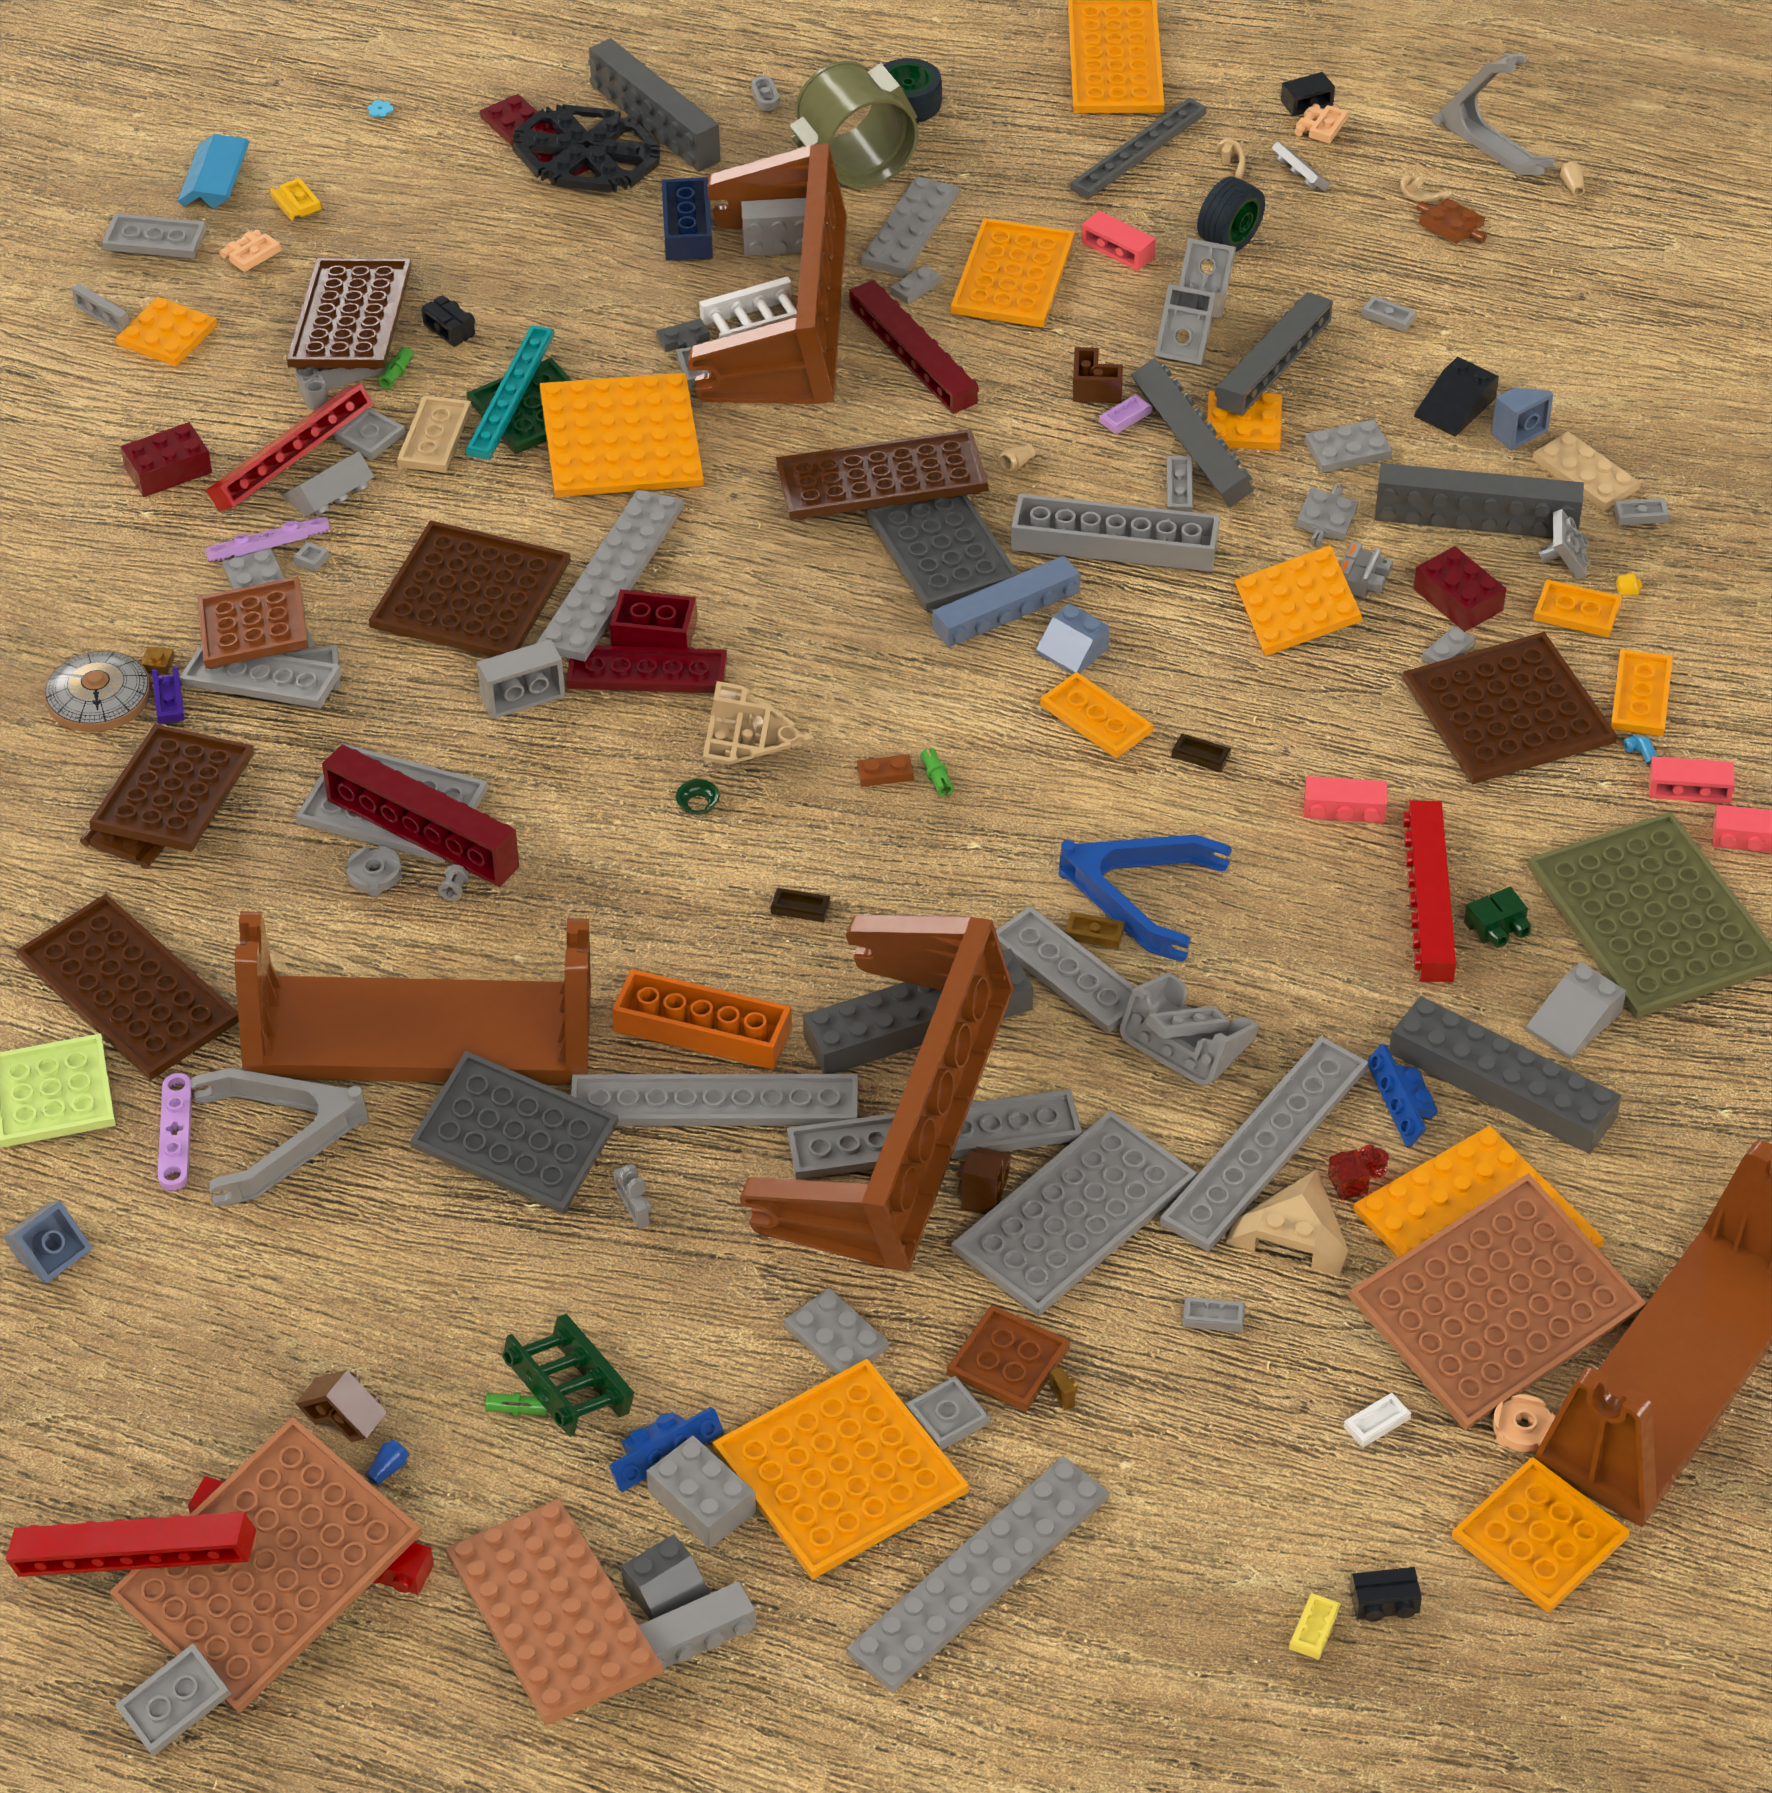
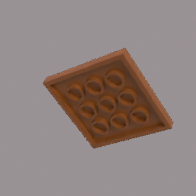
M299 576L197 597L203 661L206 669L309 648Z

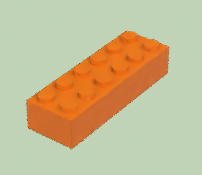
M635 969L630 970L612 1008L614 1032L772 1070L775 1069L792 1030L791 1006Z

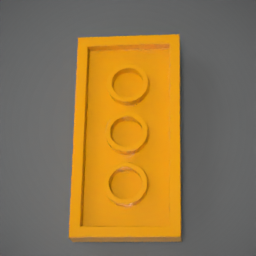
M1620 649L1611 719L1613 730L1664 737L1673 656Z
M1075 672L1040 698L1041 707L1116 759L1153 732L1152 723L1078 672Z

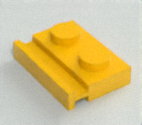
M300 178L279 185V189H270L272 199L291 221L294 220L295 216L303 217L321 210L320 201Z

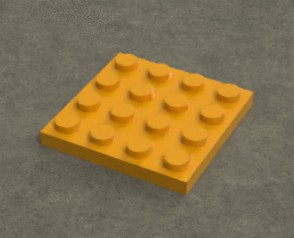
M1331 545L1234 580L1265 656L1363 621L1361 612Z
M1532 1457L1454 1528L1451 1538L1547 1613H1550L1629 1538L1630 1530Z

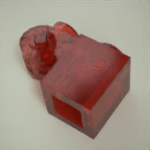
M1369 1144L1362 1147L1359 1152L1355 1149L1348 1152H1339L1329 1157L1328 1177L1341 1201L1368 1194L1370 1176L1381 1178L1387 1173L1389 1155L1385 1150L1375 1148L1374 1145Z

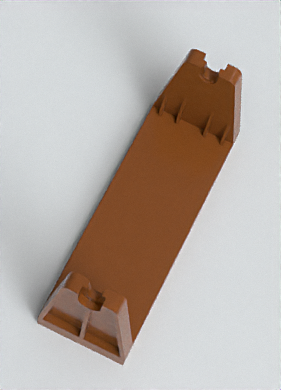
M829 143L806 146L716 172L708 178L707 194L709 201H728V204L717 205L713 208L715 223L722 229H742L741 201L806 198L796 318L692 346L689 350V370L711 371L709 374L697 375L695 377V390L701 401L791 404L834 402L847 213Z
M240 911V945H236L235 977L243 1070L291 1079L447 1082L464 1052L468 1051L542 1084L572 1085V1075L588 1074L591 1010L589 919L567 918V949L565 952V978L563 982L277 976L270 959L263 912Z
M853 916L846 933V938L849 945L859 946L856 948L853 958L860 970L940 990L942 993L869 1183L748 1178L740 1196V1202L742 1206L752 1208L753 1214L749 1223L755 1232L882 1267L909 1272L1014 990L993 920L952 916Z
M1756 1140L1742 1158L1703 1229L1598 1370L1592 1367L1584 1369L1570 1389L1536 1451L1535 1459L1581 1494L1640 1527L1644 1526L1772 1346V1144L1763 1140Z

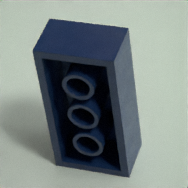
M708 177L661 179L666 261L713 258L710 201L707 194Z

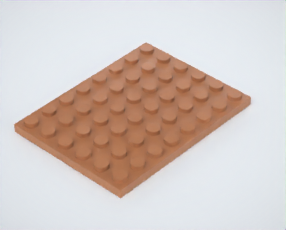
M1529 1173L1353 1287L1348 1293V1297L1465 1431L1494 1412L1502 1401L1505 1403L1511 1400L1512 1396L1519 1395L1635 1316L1647 1304Z
M294 1417L290 1418L189 1515L195 1516L203 1513L224 1514L232 1511L245 1512L256 1528L249 1562L134 1569L109 1591L111 1597L175 1656L194 1643L232 1693L224 1701L238 1714L423 1534L421 1528Z

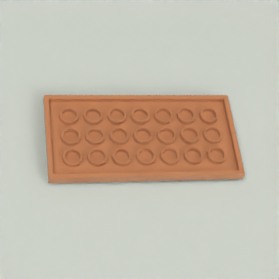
M560 1499L445 1548L449 1561L545 1726L664 1673L662 1663Z

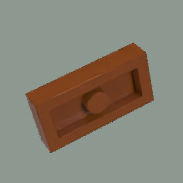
M910 754L857 760L861 787L914 781Z

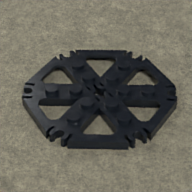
M562 104V106L556 105V111H553L546 107V111L542 108L516 128L513 133L512 148L515 154L537 178L541 176V181L550 178L551 185L557 184V187L611 193V190L617 192V186H622L623 189L627 190L628 185L632 188L659 166L660 145L635 118L632 121L631 116L621 118V112L615 113V110ZM573 115L590 118L600 117L603 120L587 132ZM543 121L550 124L559 135L547 134L542 131L533 132L531 129ZM634 131L643 142L615 140L625 132ZM533 153L557 156L549 162H541ZM615 161L639 165L632 171H624ZM586 165L597 178L574 176L573 174Z

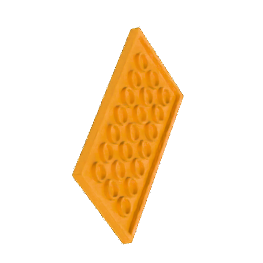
M1068 0L1073 113H1164L1157 1Z

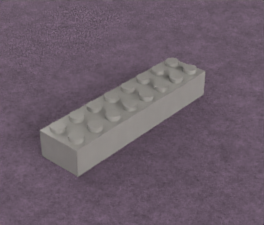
M1019 494L1011 527V550L1213 572L1219 538L1220 515Z

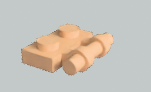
M1313 104L1306 109L1304 117L1300 118L1296 123L1294 133L1297 136H1302L1303 133L1309 131V138L1330 144L1348 119V111L1329 105L1322 110L1318 104Z
M256 229L253 232L248 231L244 233L242 238L235 242L227 243L225 248L219 251V254L223 259L229 257V261L233 265L246 272L279 253L281 246L279 242L266 233L261 235V232Z

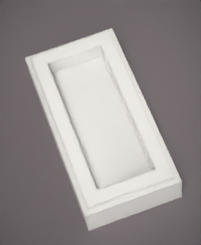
M1390 1393L1346 1419L1343 1427L1363 1448L1410 1420L1411 1412L1393 1393Z

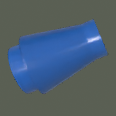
M393 1439L388 1443H383L365 1476L373 1484L379 1486L385 1479L407 1464L408 1451Z

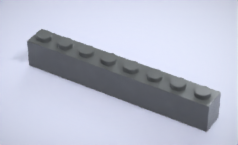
M1309 292L1300 300L1298 299L1293 308L1287 311L1278 323L1274 324L1272 330L1263 336L1257 346H1254L1250 353L1240 360L1239 365L1234 370H1231L1222 382L1218 383L1215 389V396L1217 397L1216 407L1243 416L1328 325L1332 318L1333 300Z
M1155 358L1151 359L1131 374L1133 380L1188 454L1192 456V459L1229 508L1254 491L1249 483L1252 480L1251 475L1245 467L1241 469L1238 467L1241 463L1233 452L1229 454L1226 452L1229 447L1222 437L1218 439L1215 437L1218 433L1210 422L1206 424L1203 422L1206 417L1199 407L1193 409L1192 406L1195 403L1187 392L1181 393L1183 387L1176 378L1170 379L1172 373L1166 364L1160 365Z

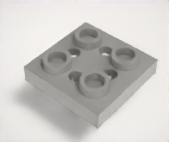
M1563 509L1553 512V543L1539 548L1542 561L1547 563L1550 560L1561 557L1578 580L1587 576L1589 559L1586 548L1589 544L1585 534H1580L1573 518L1568 517Z

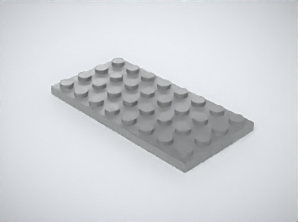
M1110 1110L952 1242L951 1251L1039 1317L1178 1197L1194 1180L1197 1172Z

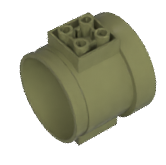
M839 61L818 70L802 87L796 102L797 121L790 125L794 133L791 138L798 148L829 143L838 181L848 187L859 189L878 186L897 175L912 157L918 139V127L915 120L917 115L899 83L882 63L869 70L857 62ZM872 105L868 114L859 125L843 135L834 137L837 130L848 117L856 111Z

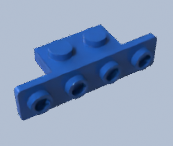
M1380 1044L1367 1060L1369 1062L1368 1067L1405 1146L1411 1147L1426 1130L1421 1117L1432 1119L1438 1110L1419 1070L1413 1067L1396 1065L1387 1045Z
M709 1407L688 1420L683 1419L674 1412L666 1413L659 1416L656 1422L649 1426L633 1431L630 1437L621 1441L625 1452L628 1454L609 1465L618 1490L624 1492L646 1479V1471L691 1436L696 1437L705 1445L722 1435L724 1431L716 1410Z

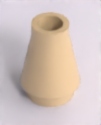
M1575 161L1565 163L1560 169V177L1573 196H1581L1585 192L1582 167Z
M1030 444L1004 449L999 456V464L1006 472H1016L1035 456V450Z

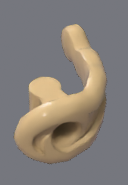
M1233 139L1221 140L1216 148L1222 154V162L1228 164L1233 157L1237 158L1239 164L1235 177L1242 180L1246 165L1242 146Z
M1406 174L1400 182L1402 193L1407 198L1418 203L1421 201L1429 203L1446 200L1452 195V191L1449 189L1438 193L1423 191L1420 188L1425 182L1422 176H1417L1413 179L1410 175Z

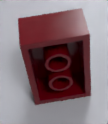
M190 422L120 446L124 468L143 498L213 473L209 450Z
M1456 546L1416 567L1414 590L1464 632L1502 612L1504 609L1506 587Z
M620 589L610 622L611 646L690 648L698 620L696 597Z

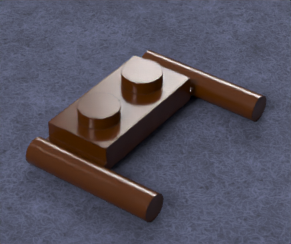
M90 828L80 839L81 844L84 846L90 845L93 848L140 864L145 869H148L166 847L90 830Z

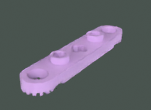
M325 517L299 523L297 521H289L280 528L253 535H237L234 537V540L212 545L206 548L205 551L208 561L215 562L216 560L220 561V558L222 560H225L224 558L228 559L231 555L237 557L305 539L309 535H318V532L323 534L330 530L328 518Z
M182 1073L169 1075L162 1084L158 1179L163 1190H168V1192H171V1190L176 1192L177 1189L180 1191L188 1183L192 1087L190 1078ZM176 1083L177 1085H179L180 1083V1085L183 1084L184 1086L181 1090L178 1091L170 1089L172 1088V1085L175 1086ZM174 1129H179L177 1135H172ZM174 1172H176V1174L179 1173L180 1177L176 1180L166 1179V1177H168V1174L171 1175V1173L174 1174Z

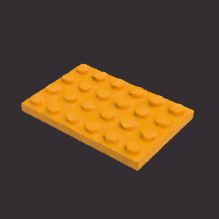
M983 218L951 303L950 313L1044 328L1075 239V232Z

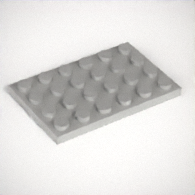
M346 745L372 759L379 760L382 764L394 770L401 771L404 775L416 781H421L425 785L445 793L459 802L466 803L475 810L488 790L487 781ZM323 773L296 815L297 824L385 846L442 863L446 861L327 801Z

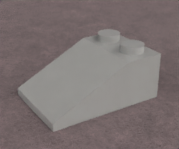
M1580 962L1562 978L1527 1024L1525 1030L1571 1060L1622 1013L1626 990L1583 962Z

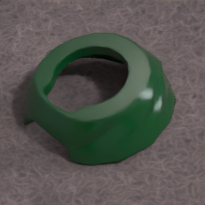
M695 778L682 784L678 788L675 798L678 805L686 813L699 815L710 812L719 800L720 793L713 783ZM702 796L708 800V805L704 810H692L688 805V801L693 797Z

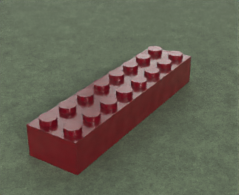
M343 744L322 763L327 801L452 864L464 867L468 872L498 887H501L520 867L516 829L510 825L501 823L491 818L488 814L481 813L469 807L466 803L459 802L445 793L437 791L421 781H416L404 775L401 771L394 770L382 764L379 760L372 759L358 750Z

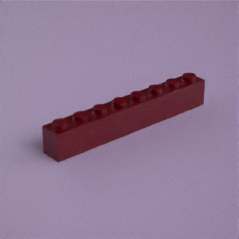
M871 280L849 289L850 309L952 414L977 404L979 392L977 382L965 373L962 366H958L954 362L950 354L945 352L938 345L937 341L932 339L925 332L924 328L919 326L912 319L911 315L906 313L899 303L887 294L883 287H880L875 280Z

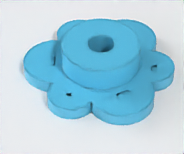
M375 100L372 105L367 107L371 117H385L394 111L389 101Z

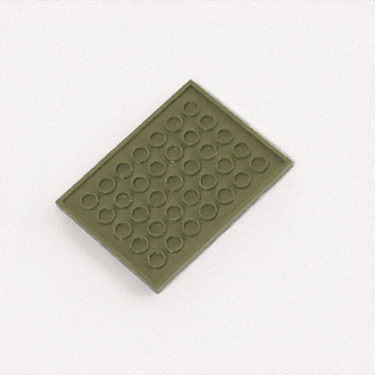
M1672 811L1528 858L1527 867L1605 976L1626 990L1624 1002L1636 1019L1772 972V943Z

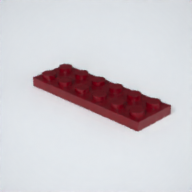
M516 94L480 110V118L512 146L514 130L538 111L519 94ZM543 121L531 129L533 132L542 131L547 134L559 135L550 124ZM533 153L541 162H549L557 156ZM584 165L573 175L577 176L590 169Z
M596 645L585 662L569 659L566 686L567 689L715 693L717 681H725L727 650Z

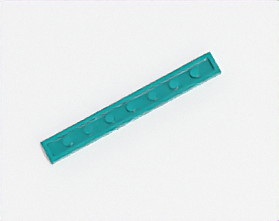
M530 326L466 448L467 456L486 460L491 459L554 338V329Z

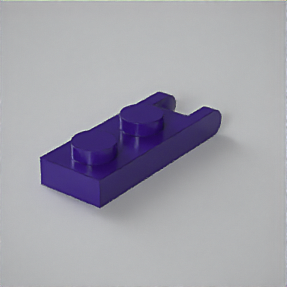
M178 666L173 667V674L159 676L157 669L152 670L158 724L185 720Z

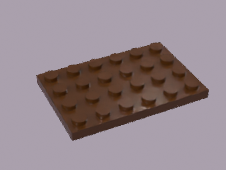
M154 724L91 818L90 830L192 852L254 754L253 745Z

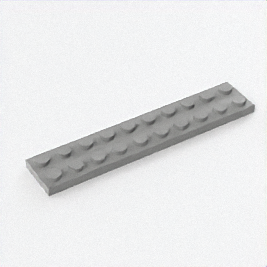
M637 489L537 643L551 639L560 656L585 662L611 622L620 589L631 590L683 510V499Z
M1320 1036L1160 1217V1225L1209 1252L1368 1070L1369 1062Z
M858 1074L572 1075L571 1096L617 1115L619 1119L617 1126H804L858 1118Z
M1071 1089L971 1103L951 1158L966 1157L969 1150L975 1151L977 1146L1002 1152L1073 1142L1082 1134ZM895 1113L787 1128L796 1180L874 1169Z
M1062 1456L847 1647V1655L890 1692L894 1693L1108 1500L1109 1491Z

